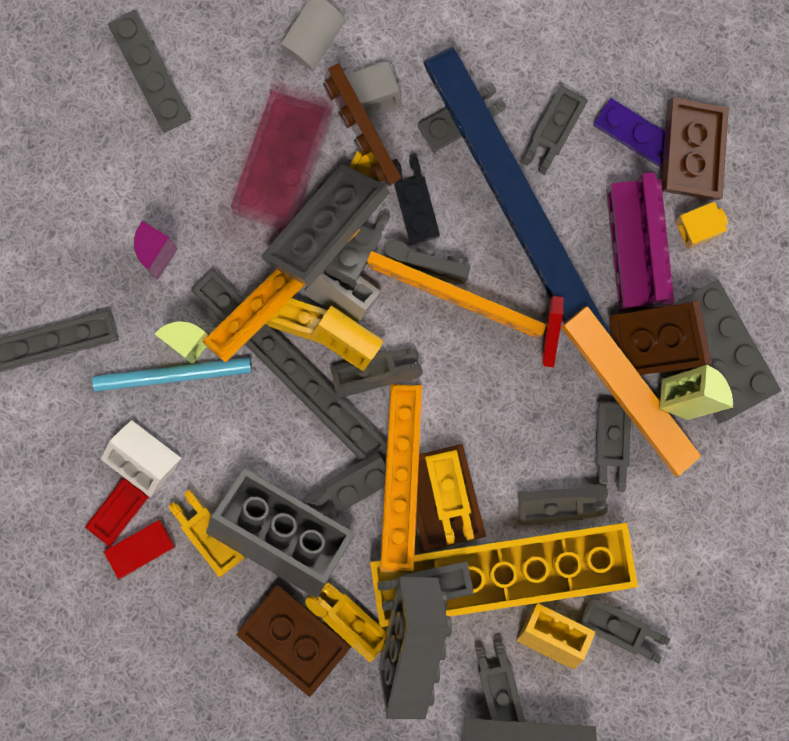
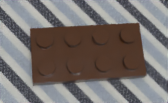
M337 63L328 68L324 76L325 83H323V87L331 101L337 99L341 107L338 114L347 129L352 127L357 137L353 140L362 157L368 156L372 164L369 167V171L373 179L386 185V187L402 179L340 64Z

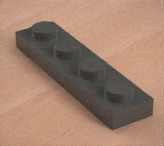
M134 10L108 23L163 133L190 121L191 118L136 11Z

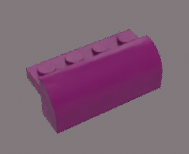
M644 173L637 181L611 183L606 189L619 312L672 305L675 302L661 179L656 180L655 173Z

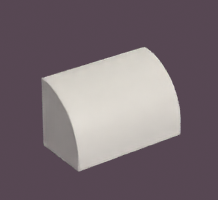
M131 420L109 441L101 460L151 498L176 468L181 457Z

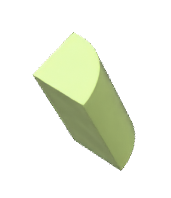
M172 322L163 326L155 333L162 342L191 364H194L207 348L202 342L208 336L207 333L189 322Z
M708 365L662 379L659 409L678 417L690 420L733 408L732 393L726 379L719 371Z

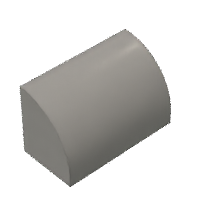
M308 0L281 42L282 53L314 72L346 21L344 16L326 0Z
M388 61L346 74L369 118L402 107L400 90ZM335 99L338 111H340L341 107L337 99Z
M326 267L312 285L306 288L304 294L325 310H328L332 305L360 324L378 299L381 291L361 276L353 287L325 273Z

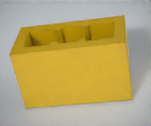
M332 305L311 334L312 338L361 371L366 369L384 340Z
M537 603L529 614L516 641L574 670L584 661L595 631Z

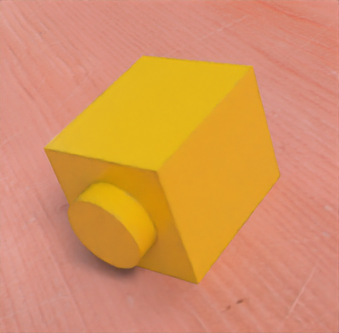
M712 202L680 215L675 223L688 250L722 236L727 231L728 220L723 209H718L716 203Z

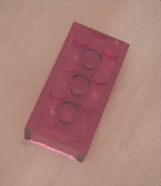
M271 90L231 204L234 215L282 231L287 227L303 206L332 121L331 109Z

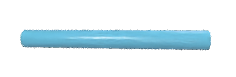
M249 357L228 360L226 363L216 361L99 375L92 377L94 392L248 374L252 373L251 361Z

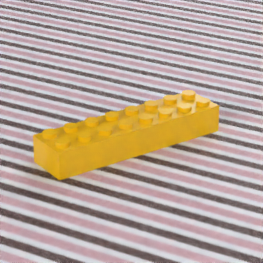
M627 523L414 555V572L467 561L474 594L447 600L446 616H457L638 587ZM381 560L372 561L370 566L379 626L386 627L389 625L392 609L383 610L381 603L394 599L397 587L383 591L378 590L377 583L403 577L402 575L408 573L381 572Z

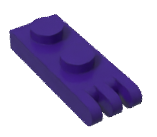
M610 98L593 126L662 169L663 159L658 155L659 153L664 154L665 131Z

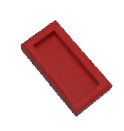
M552 296L550 299L542 352V364L545 367L554 368L563 317L564 297Z
M123 477L85 528L111 547L150 497Z
M158 520L108 548L103 553L119 580L176 547L162 521Z

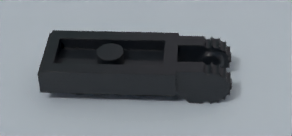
M416 154L409 155V165L414 175V179L403 181L400 162H398V159L392 160L402 178L394 184L409 245L440 238L424 176L422 177Z

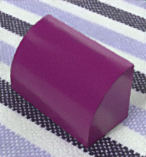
M144 221L140 223L134 236L135 254L147 271L158 280L177 251V247L169 236Z

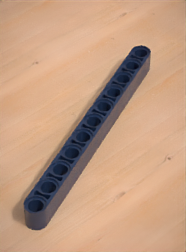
M450 46L424 60V67L549 298L551 299L552 296L564 297L563 323L567 322L583 307L588 306L611 336L454 47Z

